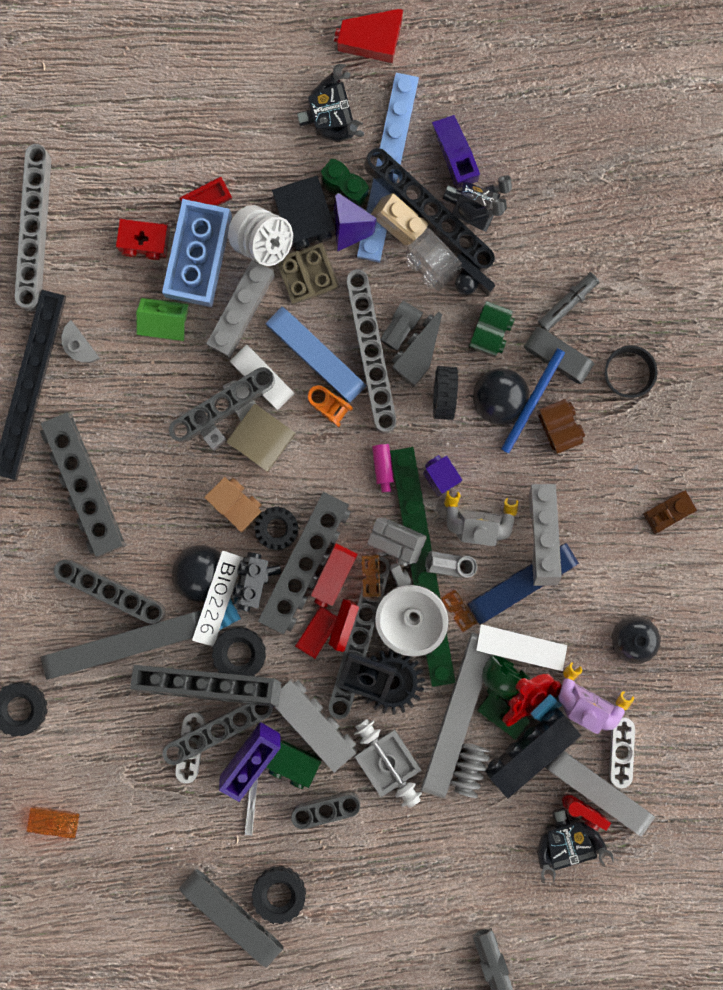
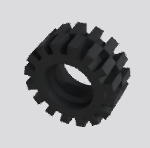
M270 507L262 511L256 519L255 535L266 548L281 550L289 547L296 540L298 523L295 516L289 510L282 507ZM274 519H280L286 525L285 534L279 538L270 536L267 531L269 522Z

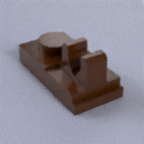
M683 490L642 514L653 533L656 534L698 510L687 491Z

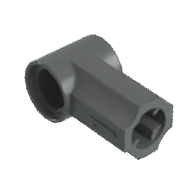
M403 300L395 311L392 322L382 335L381 342L389 348L398 351L410 330L413 331L419 322L423 312Z

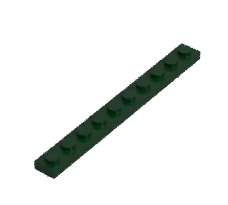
M414 447L391 450L390 455L403 526L427 537L418 561L410 564L413 584L430 590L441 600L437 575L426 572L425 567L426 558L429 552L432 551ZM446 633L442 643L435 650L426 654L432 687L456 683Z

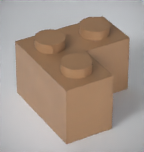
M224 477L204 498L243 533L259 517L262 512L259 508L262 504L253 496L248 498L242 492L245 488L235 478L228 479Z

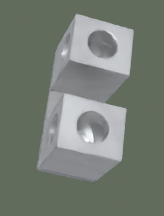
M200 412L196 416L197 424H204L208 420V416L204 412ZM215 425L201 433L203 439L214 451L227 441Z

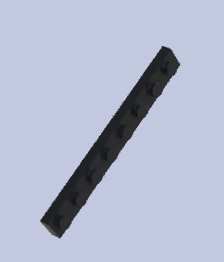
M41 290L0 441L1 477L16 481L18 479L65 305V295Z

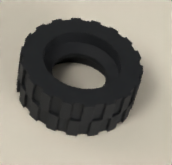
M437 366L433 392L434 419L454 420L458 395L457 367Z
M241 627L232 628L222 633L213 645V664L219 673L255 676L264 665L266 647L263 644L262 638L255 631ZM242 642L248 645L251 650V658L247 664L236 666L229 661L227 652L233 643Z
M28 682L12 683L1 688L0 730L12 737L25 736L37 730L41 723L45 721V715L48 712V704L44 698V693L37 686H33ZM16 697L25 698L31 705V713L23 721H16L8 714V704Z
M274 866L262 872V875L257 878L252 891L253 907L255 906L256 913L260 914L263 920H268L272 924H283L284 922L292 921L303 909L306 888L304 887L303 879L301 880L300 875L292 871L293 869L289 867L284 868V866L275 868ZM275 883H283L291 891V899L285 906L276 907L267 898L268 889Z

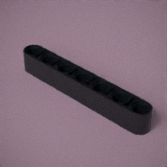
M374 148L368 153L364 161L365 170L390 194H395L416 212L419 218H423L428 223L427 228L457 256L462 254L481 272H484L493 265L495 261L494 252L457 217L453 216L439 200L385 150ZM378 157L382 165L374 166L370 159ZM394 173L398 175L400 181L393 183L389 180L388 175ZM406 191H415L417 199L408 198ZM424 207H432L435 212L434 216H428L424 212ZM448 222L452 226V232H445L442 229V223ZM461 238L468 240L470 245L468 249L461 247L459 243ZM477 255L485 256L487 264L481 265L477 261Z

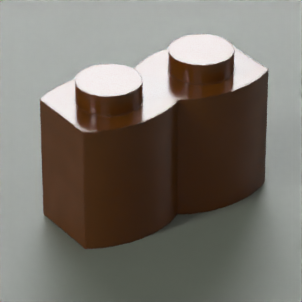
M563 399L536 411L554 455L584 443L585 433L580 424L577 425L573 416L576 415V412L571 402Z

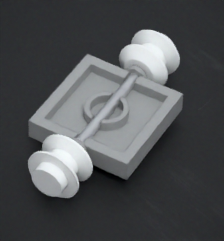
M368 719L363 720L355 726L357 731L354 735L360 734L362 736L360 744L369 743L370 745L354 755V757L381 797L398 787L399 789L395 797H402L404 801L401 806L413 807L420 802L419 796L422 792H415L414 787L416 783H407L406 780L420 772L421 768L395 729L378 739L377 737L381 730H374L372 727L374 720L370 722Z

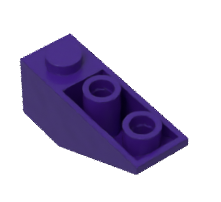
M455 115L432 122L455 189L461 188L464 182L471 184L478 182L480 172Z

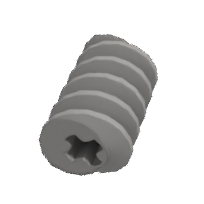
M463 744L462 747L467 752L460 753L459 756L464 759V762L456 763L461 771H454L453 773L458 778V781H451L450 784L455 787L453 791L456 793L477 798L478 794L473 790L480 789L481 785L475 780H483L484 776L479 771L487 769V766L482 762L489 761L490 759L484 752L492 751L474 744Z

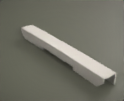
M258 778L249 789L245 836L253 835Z

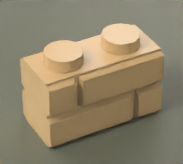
M393 193L382 197L371 212V215L377 218L376 221L404 245L416 243L428 226V223L423 218H419L416 212Z

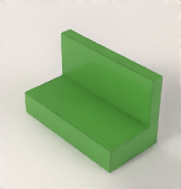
M141 298L136 312L137 335L184 341L188 304Z

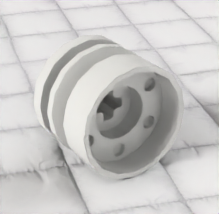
M250 205L240 209L232 218L229 225L228 238L230 245L236 252L249 257L259 264L272 266L281 262L289 253L293 241V231L286 219L256 205Z

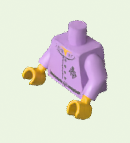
M571 662L563 671L566 679L563 680L559 694V701L563 705L567 717L596 734H599L601 729H615L625 713L624 710H627L634 701V697L632 696L630 701L623 697L625 691H622L615 702L616 706H614L612 703L573 681L582 673V668L579 666L574 671L572 669L573 662Z

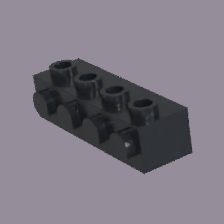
M557 707L555 710L546 713L543 720L536 726L530 727L520 740L511 743L507 747L506 752L499 758L491 760L485 772L508 799L582 735Z

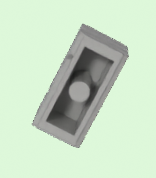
M377 518L367 544L374 548V553L385 557L388 554L395 557L394 561L396 563L408 566V564L418 561L427 537L387 518Z

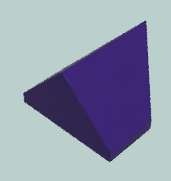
M338 193L335 196L334 205L337 252L372 236L375 233L377 219Z

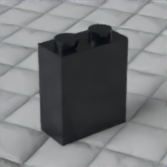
M317 175L272 190L280 217L286 219L292 227L293 241L291 249L301 250L310 246L309 243L317 240L319 243L326 242L332 239V235L336 234Z

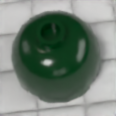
M493 654L486 662L482 673L483 682L488 688L487 693L497 700L500 697L507 700L512 699L519 693L516 689V684L523 678L530 680V677L523 670L519 672L513 667L515 664L508 659Z

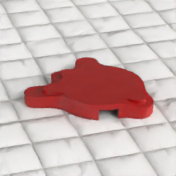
M549 674L538 675L530 680L526 678L521 679L516 684V689L519 693L509 701L510 710L503 717V722L507 726H511L519 719L531 715L530 713L550 694L555 698L559 696L562 684L559 681H555Z

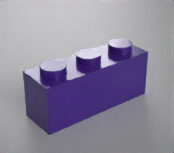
M437 455L425 465L426 469L423 474L438 497L463 481L447 455L443 458Z
M260 722L220 774L219 791L240 802L279 751L280 733Z

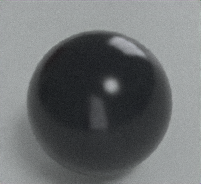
M497 368L486 372L479 378L473 390L475 409L483 419L496 425H507L517 421L530 398L529 388L523 377L517 372L506 368Z
M195 545L181 552L172 568V579L177 591L191 601L205 602L221 553L215 548L206 545Z

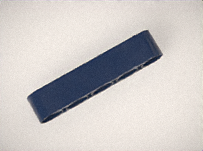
M567 543L560 545L562 575L578 565L579 562ZM531 563L467 603V606L479 625L543 586H534L533 566Z

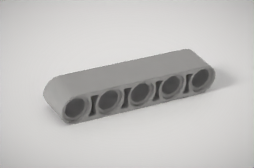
M565 751L545 767L641 837L655 818L646 809Z

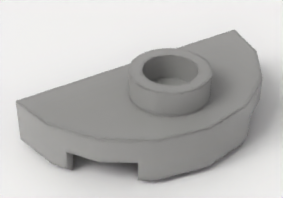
M70 320L64 327L61 335L62 346L65 352L73 360L82 363H93L101 359L73 321Z
M399 563L391 565L390 570L397 587L411 584L407 570L402 571Z

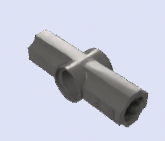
M492 928L477 931L472 936L481 959L479 962L486 982H489L491 990H513L505 959L499 951Z

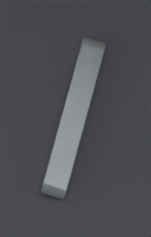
M39 144L30 145L25 152L15 283L16 303L30 312L36 310L43 286L51 175V157L45 148ZM42 153V160L34 162L35 155ZM35 177H41L40 184L33 186L32 180ZM34 200H40L38 208L30 209V204ZM37 223L38 229L34 233H29V226ZM31 247H36V253L28 257L27 250ZM30 270H34L35 275L33 279L25 280V274ZM32 294L33 300L31 303L24 304L23 299L25 295Z
M353 270L347 276V289L374 424L380 433L388 434L396 426V415L369 280L364 271ZM355 277H360L363 279L364 284L361 287H354L351 285V280ZM360 300L366 301L369 305L364 311L358 310L355 306ZM368 323L373 326L374 330L370 334H363L360 331V327ZM373 346L378 350V355L369 358L365 355V349ZM372 370H379L382 372L383 377L379 381H373L370 379L369 374ZM378 393H384L388 400L385 404L379 405L374 401V396ZM381 417H390L392 425L389 428H382L378 423Z
M474 632L470 635L421 787L422 792L443 799L447 794L483 683V668L492 655L476 651L479 634Z

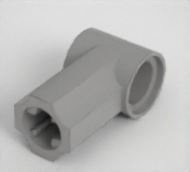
M430 551L425 562L426 572L453 576L454 578L472 577L477 571V563L470 556H457ZM461 562H463L466 567L464 573H462L460 570Z

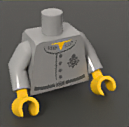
M447 491L444 505L448 507L446 510L447 527L449 531L457 535L461 542L496 546L499 540L510 537L515 519L514 516L518 513V500H516L515 505H509L508 498H506L503 509L504 515L458 509L460 493L457 492L455 498L449 495V491Z

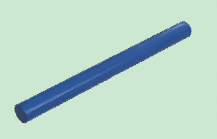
M559 348L556 349L501 450L510 453L566 352Z

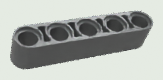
M260 367L174 420L169 426L170 436L180 443L193 439L271 390L275 384L273 373L266 367ZM268 374L270 376L269 383L264 386L257 383L259 375ZM242 386L249 388V395L246 398L237 397V390ZM221 399L228 400L229 406L225 411H218L216 408L217 402ZM200 412H206L208 415V420L204 424H197L196 416ZM179 425L187 427V433L183 437H177L175 434V430Z
M61 560L54 567V575L60 581L146 623H158L165 617L166 610L160 602L76 561ZM65 564H69L72 567V574L69 577H65L62 573V568ZM87 574L94 578V584L90 588L86 587L83 582ZM108 585H112L116 589L113 598H108L105 594V588ZM130 595L135 596L138 602L134 609L129 608L126 604V600ZM150 606H156L159 610V616L156 619H152L148 615Z
M244 703L168 742L163 748V758L170 765L180 764L268 718L273 711V706H268L267 711L260 715L255 712L256 704ZM238 712H242L246 716L245 723L240 726L233 723V716ZM222 724L224 726L223 735L219 737L213 736L211 734L212 726ZM193 735L202 737L203 742L199 748H192L189 745V739ZM173 746L178 747L181 751L180 756L174 760L168 758L166 754L167 750Z
M195 869L179 887L181 893L262 966L267 968L284 949L283 945L200 870Z

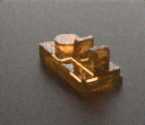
M32 806L26 832L70 839L76 838L80 813Z

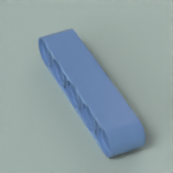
M281 306L265 323L273 333L348 403H351L366 387L358 376L284 307Z

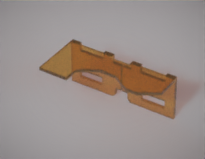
M379 555L362 556V573L368 576L366 579H363V597H381ZM365 559H368V568H365ZM375 559L378 561L377 569H375ZM376 583H379V593L376 591ZM366 584H369V593H366Z
M455 589L441 598L448 611L455 613L454 620L462 632L478 624ZM455 593L460 599V602H458V600L454 596ZM447 598L452 604L451 607H449V605L445 601ZM462 604H463L464 607L466 608V611H464V609H462V606H461ZM468 613L470 614V616H471L472 619L474 620L473 622H471V620H470L469 617L467 616ZM460 619H461V620L463 621V623L465 624V627H464V628H463V626L461 625V623L459 622Z

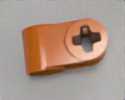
M314 386L308 392L309 404L337 427H340V421L346 413L353 409L346 401L334 395L323 386ZM315 391L324 393L325 400L322 403H315L312 400L311 396ZM341 407V409H340L339 412L336 414V416H334V414H335V412L338 410V408Z

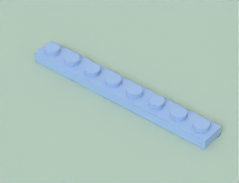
M396 73L380 148L385 150L401 165L419 77ZM378 158L376 166H381L382 162ZM394 173L389 174V180L397 183L398 175ZM374 178L367 206V212L370 214L380 199L390 194ZM377 221L375 233L360 241L357 258L380 263L387 230Z

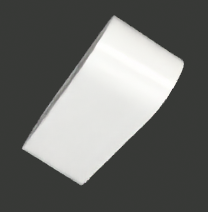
M245 345L229 361L244 377L260 367L270 369L248 345ZM270 369L274 375L275 384L271 390L262 396L278 411L294 393ZM261 374L257 378V383L263 386L267 385L270 381L268 374Z

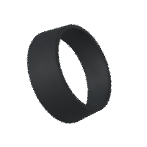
M628 345L618 348L610 355L606 362L604 374L608 387L614 393L622 397L635 398L651 390L656 382L658 370L655 359L647 350L639 346ZM621 353H635L642 357L648 365V383L636 394L625 395L618 392L608 379V365L615 356Z

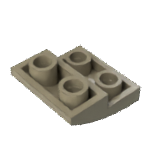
M323 243L300 252L290 253L281 262L277 263L292 304H297L340 288Z
M254 403L229 437L227 443L269 472L296 433Z

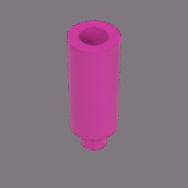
M389 444L372 446L376 484H381V493L391 492L390 483L394 482Z

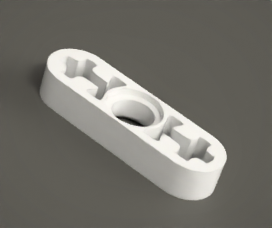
M197 712L188 714L183 720L181 736L191 731L192 726L188 725V721H191L193 717H196L197 722L201 723V725L205 724L203 715ZM194 736L189 739V741L196 743L197 748L202 745L203 740L201 736H199V739ZM201 753L189 758L196 759V763L190 762V770L194 774H190L188 778H185V774L181 772V769L186 767L187 760L176 765L175 773L180 782L191 783L195 780L199 772Z
M622 717L618 726H621L622 722L629 726V730L624 732V738L629 739V743L625 741L616 742V738L621 739L622 733L617 730V727L611 730L609 779L618 788L628 787L633 780L635 726L626 717ZM619 746H626L628 748V755L624 759L616 757L615 751ZM615 762L620 764L628 763V767H622V772L627 775L626 778L622 779V783H619V780L615 778V775L620 773V766H615Z

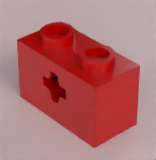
M119 219L116 248L126 257H136V254L146 255L145 258L150 260H160V257L167 258L170 229L166 224ZM145 236L148 241H144L143 245H140L138 240H142Z

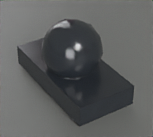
M462 254L457 256L453 266L461 274L455 279L456 290L462 295H471L479 288L489 296L496 286L495 283Z

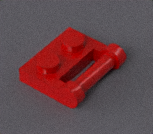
M571 794L563 796L562 805L568 809L572 816L578 817L581 815V819L585 821V824L598 831L601 828L607 831L611 822L602 813Z

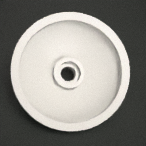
M405 585L391 590L384 596L378 605L375 622L379 636L389 648L402 655L421 656L432 652L442 643L448 629V614L442 601L433 592L424 587ZM411 613H417L418 618H413L411 616Z

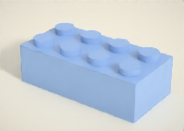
M182 199L162 290L166 298L212 308L229 225L232 219L230 209Z

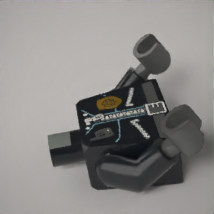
M345 64L335 65L333 73L323 79L311 92V95L308 97L310 109L297 113L300 127L314 124L316 135H321L323 138L337 143L350 139L354 135L358 137L364 136L363 131H357L358 126L363 125V123L353 120L344 83L340 82V79L350 78L349 72L341 73L342 69L346 67Z
M509 175L501 176L498 178L499 185L494 186L492 184L484 188L469 182H464L461 191L447 186L442 199L455 204L452 211L453 216L487 232L493 217L501 216L507 210L506 199L500 198L498 192L507 194L511 191V177Z
M566 808L552 811L555 824L545 827L546 833L541 836L537 849L540 869H542V883H545V874H550L554 882L556 878L555 870L598 858L597 854H599V861L603 867H605L602 859L605 856H609L614 863L613 854L607 850L603 839L596 830L585 824V822H580L578 818L569 820Z

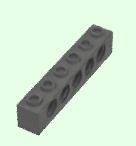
M66 412L42 422L43 430L40 431V434L45 444L49 443L52 452L49 455L54 466L58 465L61 474L58 477L64 488L67 487L70 496L67 497L68 502L73 510H77L79 515L77 523L82 532L85 531L89 539L86 541L89 552L95 554L96 557H101L125 547L126 543L72 414ZM66 435L69 440L68 445L60 448L58 440ZM75 457L78 465L74 470H69L67 462L70 458ZM84 479L87 483V488L84 492L80 493L76 488V484L79 480ZM93 501L96 505V511L89 515L85 507L88 502ZM99 523L105 526V533L101 537H98L94 532L96 525Z
M325 492L322 493L258 622L283 635L286 630L292 631L297 621L294 615L297 609H303L308 599L304 595L308 587L313 589L319 577L315 573L319 565L324 567L330 555L326 551L330 544L335 545L340 535L337 529L340 523H346L351 513L348 510L349 504ZM326 514L332 515L335 519L334 525L330 528H325L321 524V518ZM316 535L321 536L324 540L323 547L318 550L313 549L310 545L311 538ZM303 557H309L313 561L311 570L304 571L300 568L299 562ZM294 578L299 579L302 583V589L299 592H292L289 589L290 580ZM282 600H286L291 604V611L287 614H283L278 610V604Z
M134 665L130 689L139 693L278 707L282 682L274 678Z

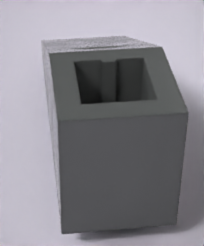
M439 311L435 316L432 314L428 316L422 324L425 327L420 334L415 332L407 342L410 345L404 353L400 350L392 360L394 363L392 370L413 388L430 368L442 314Z

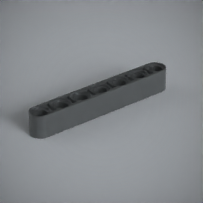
M383 557L373 558L368 565L357 604L359 610L343 653L329 703V712L336 719L345 718L351 710L355 693L337 686L349 652L352 651L366 656L375 625L376 611L382 600L390 572V564ZM378 560L383 561L386 565L385 572L380 575L375 574L372 570L373 563ZM369 584H376L380 589L379 594L374 598L367 596L365 592ZM368 607L373 611V616L370 620L364 621L360 618L359 611L362 608ZM358 630L366 634V640L361 644L355 643L352 638L354 632ZM336 701H343L346 704L347 708L343 713H337L333 710V704Z
M196 611L40 656L46 680L191 639L194 636L201 613Z

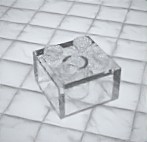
M430 228L425 230L407 247L406 258L408 260L406 263L414 272L418 270L424 276L422 280L430 289L435 288L439 291L459 273L462 263Z

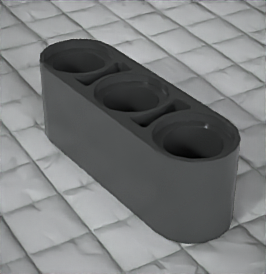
M541 327L535 328L524 345V348L529 353L546 364L550 362L557 348L566 352L556 370L578 384L583 383L595 365L591 359Z
M348 791L300 803L293 809L291 821L296 828L307 829L350 818L359 812L360 798L356 793ZM346 799H353L356 802V807L348 810L344 808L343 802ZM322 805H330L333 812L325 816L320 813L319 808ZM306 811L309 814V819L303 822L299 821L296 813Z

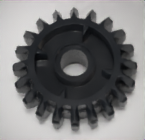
M389 649V656L385 657L383 650L379 651L381 659L378 660L374 655L371 658L395 666L397 669L395 676L399 678V684L394 688H389L384 702L376 701L373 708L377 710L381 704L383 705L382 713L386 714L387 708L391 707V712L395 715L396 707L400 706L401 712L404 713L405 703L410 708L414 707L410 700L411 698L417 701L420 700V697L415 692H424L423 687L417 686L418 683L425 682V678H417V675L421 674L423 669H414L419 662L414 660L412 663H409L408 661L411 659V656H405L404 659L401 658V653L393 656V650ZM371 698L366 699L367 703H371L373 701V699Z

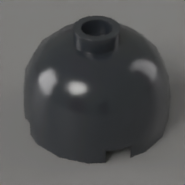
M631 616L622 619L615 625L611 636L614 652L620 659L631 664H642L650 661L657 655L661 643L658 628L650 620L641 616Z

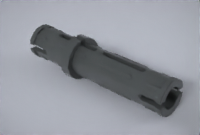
M589 272L576 286L572 285L569 288V292L538 320V324L549 332L577 303L583 302L586 299L585 296L600 283L598 278Z

